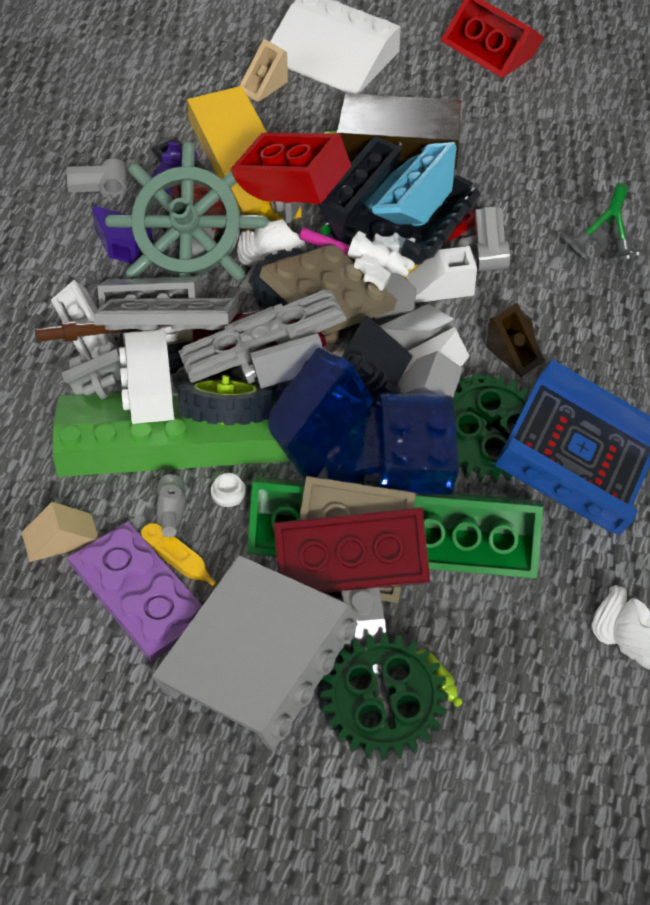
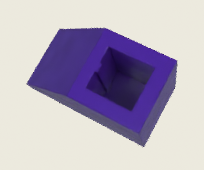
M99 206L93 207L95 230L109 258L133 264L143 253L137 245L132 228H111L105 224V218L109 215L128 214ZM147 228V233L152 243V228Z

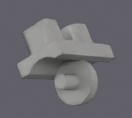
M109 342L99 346L97 350L98 357L88 361L85 356L80 355L69 360V370L62 372L63 380L71 386L75 395L85 394L88 396L96 392L102 400L110 396L108 387L121 380L120 354L113 343Z

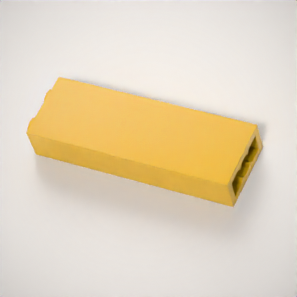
M242 86L187 99L189 121L216 176L223 179L231 171L230 168L262 132H267ZM238 183L230 188L237 201L240 215H262L267 217L270 222L284 220L279 212L275 213L271 201H263L251 196ZM301 206L293 219L301 217ZM242 228V229H243V231H246V229H248V230H253V229H255V228Z

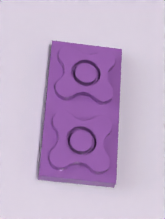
M128 521L67 557L69 565L150 662L175 645L202 607L200 602Z

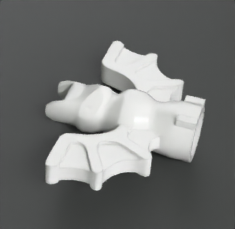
M358 231L352 239L348 250V256L355 259L354 268L360 269L364 274L363 281L374 283L381 291L388 284L391 273L408 276V269L414 268L415 265L412 260L400 254L406 238L400 237L398 233H394V235L389 237H383L375 233L373 242L366 238V234ZM414 238L408 239V240H410V241H412V242L415 243V239H414Z

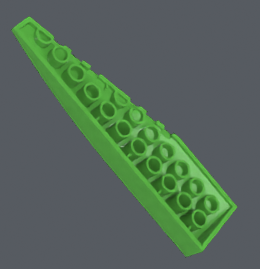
M110 392V396L103 400L97 393L88 396L85 394L63 395L58 397L53 424V458L57 477L392 455L396 454L395 440L398 430L404 427V424L415 417H425L437 425L440 423L435 421L436 417L409 416L398 412H378L374 409L350 406L315 416L296 406V400L272 397L271 416L269 419L263 420V422H250L247 425H241L240 423H234V425L208 424L207 421L197 422L193 421L192 418L187 419L182 414H179L178 395L172 396L174 420L132 424L130 410H123L122 392ZM459 425V429L462 432L469 434L468 425Z

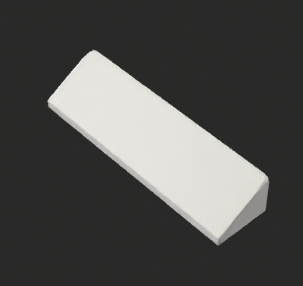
M73 280L51 299L62 322L70 321L68 315L76 324L94 322L93 313L98 309L86 288L77 281ZM61 302H63L64 306L66 307L68 315L65 312ZM111 333L82 337L93 359L98 357L97 350L99 346L109 342L113 343L119 351V346ZM78 337V340L73 342L80 355L85 356L88 361L92 360L80 337Z

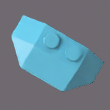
M455 142L426 145L421 149V154L410 158L388 176L365 202L366 210L396 224L420 226L428 222L431 215L442 205L443 201L452 191L456 157Z

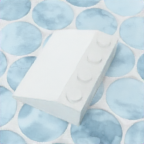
M296 0L291 4L270 42L287 52L288 69L347 93L359 94L399 52L401 26L333 0Z

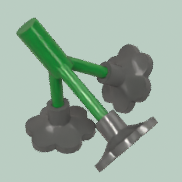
M616 183L609 208L600 217H593L590 221V227L586 231L582 230L576 237L569 236L564 232L560 234L586 261L590 258L586 253L585 245L591 239L596 240L601 246L618 244L619 251L613 256L608 257V262L626 260L645 254V249L631 248L629 237L626 238V229L623 224L621 209L629 188L627 184Z

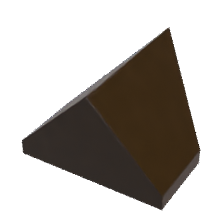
M513 303L490 318L486 348L519 376L522 377L545 361L536 342L532 319L520 309L518 303Z

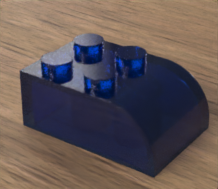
M318 347L312 356L305 361L302 369L290 385L283 390L280 398L273 406L269 416V430L297 472L305 480L306 476L317 478L371 405L373 399L350 361Z
M379 392L376 399L380 488L422 494L452 495L459 473L454 404L451 395Z

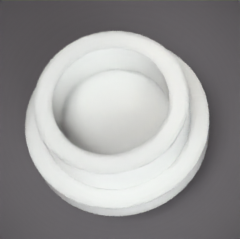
M232 473L218 476L211 486L213 501L223 507L236 506L246 496L244 482Z

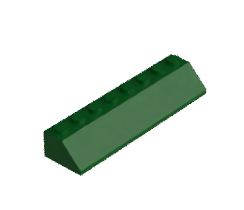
M257 477L252 482L247 554L276 556L274 523L300 519L305 481ZM421 490L406 491L416 493L414 508L423 507L429 569L537 579L544 508L541 500Z

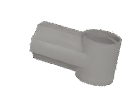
M112 158L104 161L101 166L67 167L68 192H101L105 197L113 194L124 196L127 187V165L122 160Z
M485 207L476 209L474 217L477 243L474 246V257L479 263L477 271L509 269L510 249L504 236L502 208Z

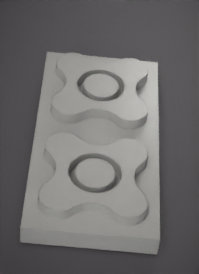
M110 299L93 313L94 325H105L106 330L158 329V325H171L173 330L224 329L225 325H229L239 312V299Z

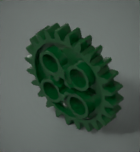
M486 374L483 383H480L474 375L470 380V387L463 381H460L457 387L458 392L455 391L451 404L439 407L443 412H437L435 421L440 423L438 426L445 432L448 442V449L444 460L454 457L456 461L453 470L455 471L464 466L466 468L465 478H468L473 472L477 473L479 482L483 481L485 475H490L493 483L497 482L500 474L507 481H510L513 477L495 466L498 457L489 455L485 448L494 447L501 453L511 433L507 424L516 423L527 401L525 397L529 389L526 387L519 392L515 390L516 380H513L507 386L504 385L503 375H500L497 382L494 383L490 375ZM488 401L493 403L496 410L485 409L481 402ZM459 425L471 426L474 433L465 434L459 429ZM491 426H493V427L496 428V429H492L491 431H488V430H487V429L490 428Z
M387 633L382 634L380 643H375L372 636L368 634L366 646L364 647L356 640H353L352 654L343 649L339 652L342 664L335 662L331 670L335 676H323V684L332 688L321 691V699L332 702L322 708L323 715L335 716L328 723L329 730L341 728L338 742L342 743L349 738L352 739L351 752H355L362 745L366 747V758H370L374 750H380L382 760H386L388 750H394L396 756L401 759L403 747L406 746L414 754L417 753L416 740L419 739L429 744L431 737L427 729L439 732L441 726L434 717H445L446 709L438 705V703L448 700V693L438 691V689L446 685V678L434 677L440 669L439 662L427 665L430 651L427 650L418 655L416 653L417 641H413L406 648L403 646V636L400 634L394 644L389 643ZM378 664L381 668L386 694L391 695L390 710L396 724L395 729L389 728L383 700L378 697L379 685L373 670V665ZM394 666H401L408 671L409 675L405 679L397 681L388 675V671ZM358 675H363L370 679L371 685L364 690H357L350 685V681ZM412 703L417 706L419 713L413 718H405L399 714L397 709L401 704ZM373 712L380 716L381 722L376 727L368 728L363 726L359 719L363 714Z

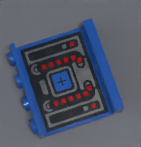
M551 359L538 377L495 466L601 528L620 535L635 519L638 510L632 506L650 466V416Z

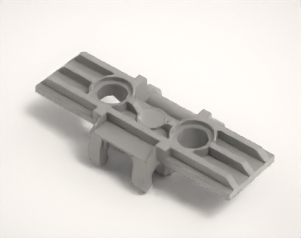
M322 290L285 306H282V304L272 306L224 326L225 330L188 344L178 352L191 383L229 368L241 366L248 384L255 382L254 378L257 375L250 353L255 352L256 348L276 341L279 345L313 335L346 321V317L332 291ZM293 319H301L296 323L287 324ZM229 345H236L232 349L222 351L225 347Z

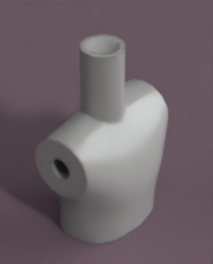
M167 474L162 476L158 483L156 524L162 527V534L165 537H173L177 533L176 527L180 523L185 509L186 495L183 480L177 475Z

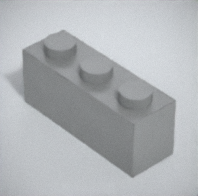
M201 276L105 280L97 286L99 308L110 299L203 298Z

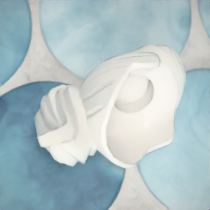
M284 220L269 221L265 228H255L254 232L248 229L241 231L237 244V253L241 263L252 267L256 266L259 260H265L266 255L270 253L273 255L277 254L278 250L286 249V251H292V248H301V251H306V243L299 239L300 235L293 232Z
M612 586L609 589V595L603 600L595 613L591 625L593 633L599 641L607 645L618 644L623 654L632 660H636L647 670H650V612L646 605L638 599L632 598L627 602V592L624 587Z

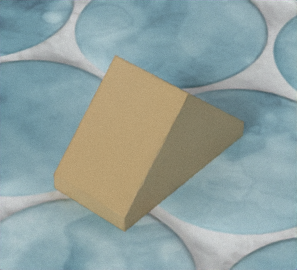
M263 39L239 85L243 87L247 96L257 102L288 82L287 52L266 39Z
M51 502L22 531L29 562L81 549L99 539L92 514L55 502Z

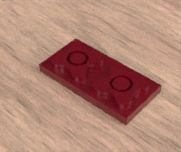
M423 507L274 523L278 573L324 594L377 587L381 589L430 584Z

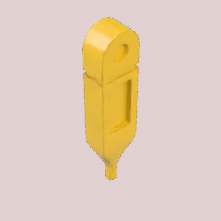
M151 523L143 527L141 531L142 538L162 559L190 579L205 581L212 587L217 586L218 582L210 577L203 559L176 537H165L162 534V527L158 524Z

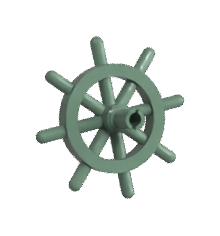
M188 141L182 146V167L166 170L152 178L139 164H130L128 169L130 174L143 186L135 200L132 215H109L105 218V224L111 228H132L137 245L143 253L126 270L125 276L127 279H136L151 264L165 272L179 275V277L202 274L221 265L235 280L241 281L245 277V272L229 256L239 238L240 228H265L269 223L268 218L262 215H240L237 201L230 190L237 183L232 171L221 179L207 170L194 167L195 146L192 142ZM181 184V198L173 199L165 191ZM194 184L210 189L193 206ZM156 199L170 215H148V212ZM221 199L226 209V215H203ZM147 228H170L154 244L151 243ZM202 228H225V231L217 244ZM180 237L179 259L164 255L163 252ZM192 238L208 253L192 259Z

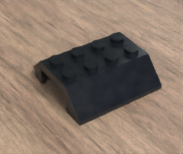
M375 135L352 161L350 169L342 177L341 181L337 183L321 204H318L339 241L351 245L352 239L358 231L366 234V238L373 242L375 233L383 237H389L394 235V233H398L400 237L406 238L400 254L412 260L415 265L421 264L426 259L434 258L443 246V242H446L456 229V225L462 221L469 208L480 197V192L478 189L472 188L473 182L456 175L453 180L451 193L431 215L428 222L423 225L396 224L366 210L364 204L388 176L398 168L397 165L402 148ZM414 238V239H415V243L412 242V241H410V240H408V239Z

